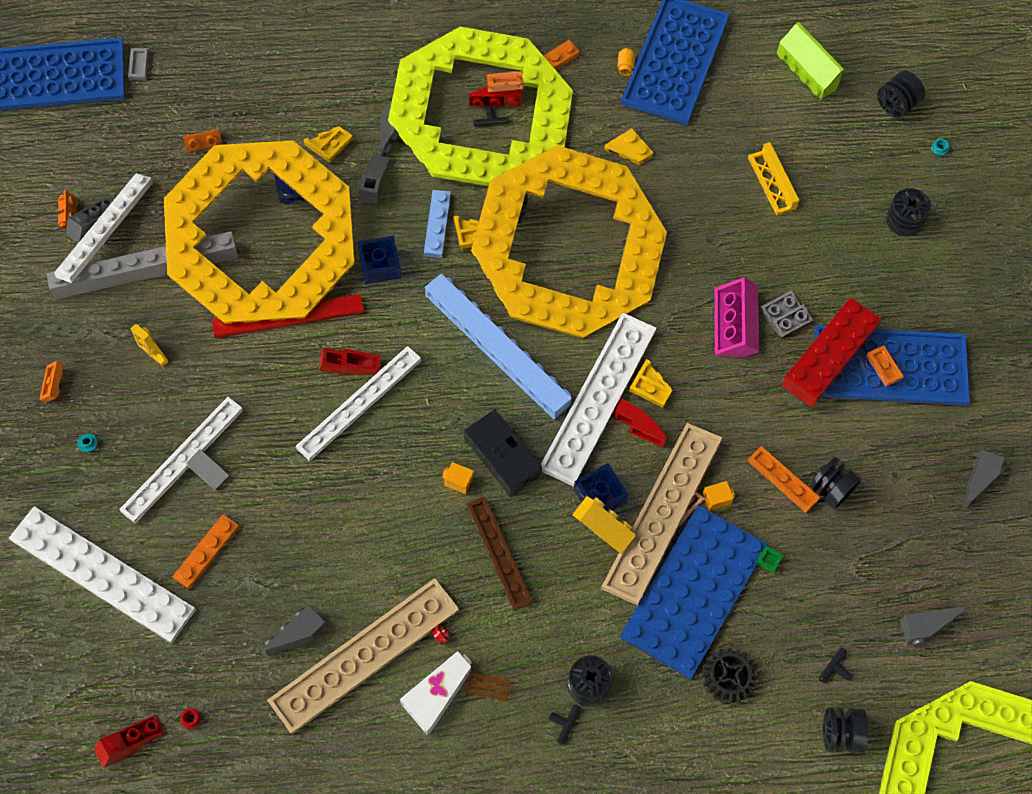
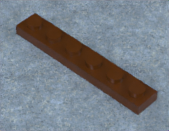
M485 496L467 503V508L513 611L532 604V599Z

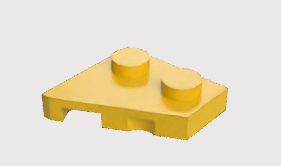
M338 126L328 132L319 133L316 138L310 140L306 138L303 140V143L330 163L353 140V135Z
M632 128L607 143L604 148L608 152L611 150L618 153L619 157L629 159L637 165L653 157L654 153Z
M454 216L460 249L472 248L479 222L473 219L466 221L460 219V216Z
M646 359L629 389L630 392L662 408L672 393L671 387L663 381V377L654 370L648 359Z

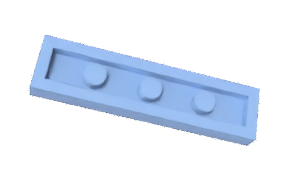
M433 190L424 248V256L442 258L451 198V192Z

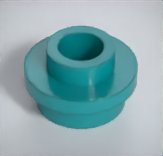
M942 138L935 140L931 145L933 153L938 156L946 155L950 148L948 141Z
M90 433L80 436L77 442L79 449L88 453L94 451L98 444L97 438ZM90 440L89 444H84L85 441Z

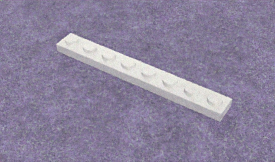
M137 173L132 177L54 272L56 278L70 283L76 279L153 184L150 177Z
M407 346L298 443L296 449L311 461L421 362V358Z
M227 397L119 509L120 512L136 524L189 468L186 465L189 459L199 449L204 452L243 411L242 407Z

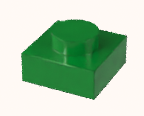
M765 546L756 563L773 574L783 554Z

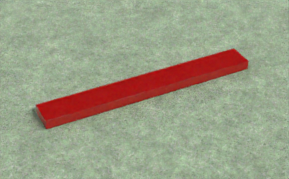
M361 294L322 300L304 319L290 318L286 320H261L259 322H232L231 324H224L221 320L215 318L212 319L214 337L221 338L363 314L364 310Z

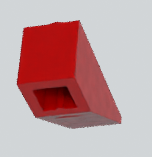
M485 86L469 94V106H521V89L488 92V86Z
M153 715L99 739L94 752L103 768L125 759L163 735L165 731L156 715Z

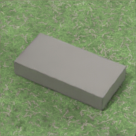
M131 48L128 72L129 81H147L150 53L148 48Z
M201 449L186 463L189 468L214 490L229 476Z

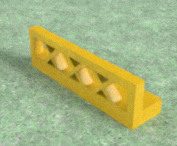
M766 143L763 145L762 151L750 154L748 159L777 216L796 210L799 199L771 143ZM763 157L764 165L756 163L755 159ZM763 171L771 173V180L763 177ZM771 185L779 189L778 195L770 191ZM778 200L783 201L787 207L779 209L776 203Z

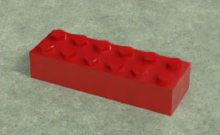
M850 297L786 374L781 386L813 408L875 332L882 318Z

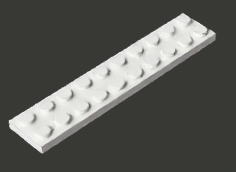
M622 313L541 463L542 472L573 487L575 486L653 338L656 327Z
M36 507L31 509L9 537L10 541L171 644L196 611L190 604Z

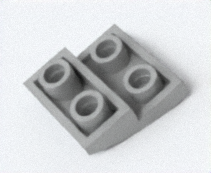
M792 290L759 308L767 322L781 338L813 321L804 304L800 305Z

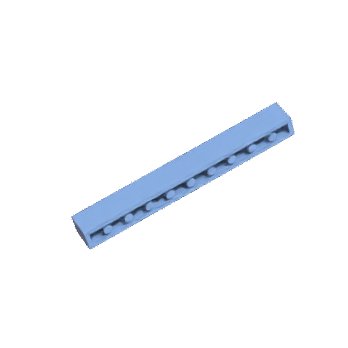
M440 274L425 286V296L550 417L555 420L571 406L572 398L570 393L566 389H562L554 377H549L540 364L534 363L531 360V356L526 351H522L514 339H509L505 335L504 330L492 322L489 315L483 314L475 302L467 299L466 294L461 289L458 290L450 278Z

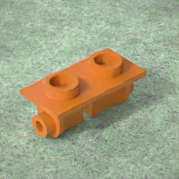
M522 71L487 74L488 92L523 89Z
M219 129L183 136L187 152L212 148L214 145H222Z
M64 190V194L58 198V211L63 212L58 214V226L63 230L67 229L68 217L77 213L78 204L77 197L67 190Z

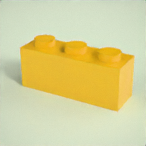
M587 496L572 515L622 554L636 536L630 531L632 526L624 520L619 522L617 520L619 516L611 509L606 511L603 508L605 504L595 497L592 500Z

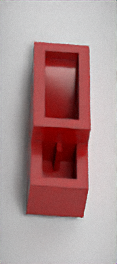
M323 348L320 353L318 371L353 375L377 374L380 371L381 355L346 348L343 351Z
M621 398L615 411L614 419L629 425L628 433L664 448L667 437L661 428L644 411Z

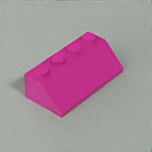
M743 277L716 287L715 355L746 357L758 353V285Z

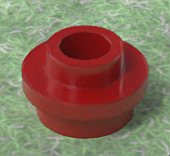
M437 625L432 632L433 636L441 645L449 643V637L451 636L449 631L444 626L440 627Z
M195 708L184 710L180 716V722L186 729H195L199 726L202 719L200 712ZM190 716L195 717L193 722H188Z

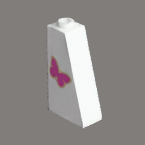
M457 651L400 699L401 705L426 735L431 733L471 673L470 665L472 663L465 654L461 656Z

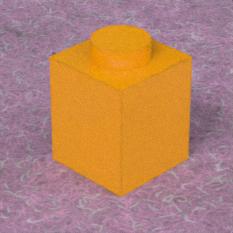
M452 462L450 467H446L442 476L444 478V486L466 494L474 479V471Z
M727 481L705 487L702 494L710 512L731 506L735 498L734 490L732 487H729Z

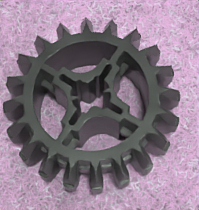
M723 648L720 649L719 654L713 652V658L708 657L706 660L708 664L703 666L705 672L702 673V677L707 678L703 681V685H710L706 691L708 693L714 691L712 697L715 699L719 695L721 703H723L725 698H727L728 704L732 703L733 698L736 703H740L741 698L746 700L748 698L747 694L752 695L754 692L752 688L757 686V683L753 681L758 678V675L754 674L757 668L756 666L750 667L753 660L749 659L746 661L747 653L740 656L739 649L736 650L735 654L732 653V648H728L727 653ZM725 661L734 662V663H736V664H738V665H737V666H730V665H729L727 662H725ZM716 665L719 666L721 677L717 681L714 678V667ZM742 671H744L746 677L744 687L741 686V681L738 677ZM728 672H729V674H730V673H732V674L735 673V675L733 676L732 679H731V677H730V679L725 678V676L727 675ZM728 685L733 690L735 689V691L726 690L722 686Z

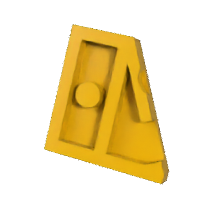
M135 324L131 331L138 346L164 367L169 361L151 338L152 334L145 327L141 328Z

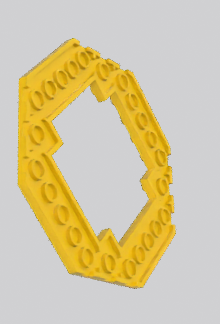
M293 140L214 145L164 197L167 275L224 324H231L232 322H259L261 320L275 321L290 318L304 319L355 264L349 186ZM270 169L323 214L312 226V229L325 240L277 292L261 281L248 294L195 249L207 235L194 222L242 171L258 182Z
M557 145L490 180L471 251L479 261L483 272L492 283L496 294L505 305L511 318L583 339L620 318L622 313L628 314L651 300L667 231L627 166ZM547 182L617 202L613 219L630 224L615 288L610 289L597 285L592 302L522 282L526 264L508 259L525 193L543 198Z

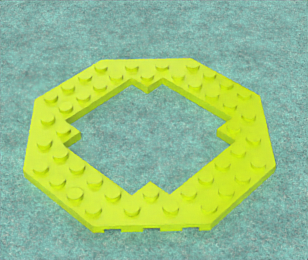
M458 27L400 60L388 122L397 130L406 145L410 146L419 161L424 163L432 177L489 186L491 179L557 145L565 148L573 90L528 38ZM454 59L523 71V86L538 88L529 143L512 140L509 155L439 143L441 127L424 125L434 70L452 73Z
M969 681L937 700L900 718L894 724L879 794H925L937 736L957 741L962 723L1032 744V700Z

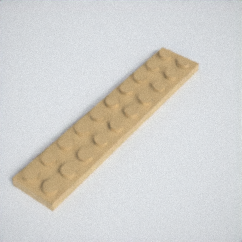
M689 423L685 425L631 529L636 536L622 554H618L602 585V590L639 606L722 442V437Z
M434 578L267 701L292 735L435 630L437 625L440 626L458 613L459 608Z

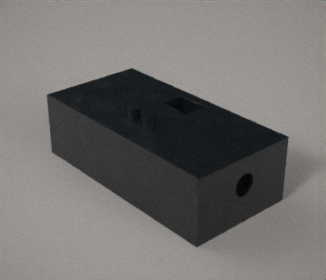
M496 409L464 430V440L510 497L542 475V466Z

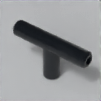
M490 105L486 107L487 119L473 120L474 127L509 123L508 117L494 118L493 107Z
M839 648L819 676V680L822 683H826L833 671L844 679L849 680L852 674L839 665L847 653L846 649Z
M576 704L573 705L567 719L553 712L549 716V720L563 726L557 742L561 745L565 744L581 710V707Z

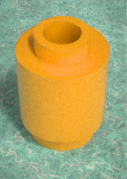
M629 48L621 50L618 54L617 69L619 74L623 76L632 75L635 68L636 53Z

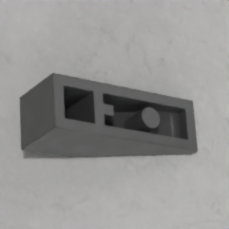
M981 449L974 462L962 505L963 508L966 509L999 475L1002 476L1005 465H1003L1004 457Z
M964 606L905 615L900 620L906 644L913 643V646L925 644V641L959 617L965 611Z

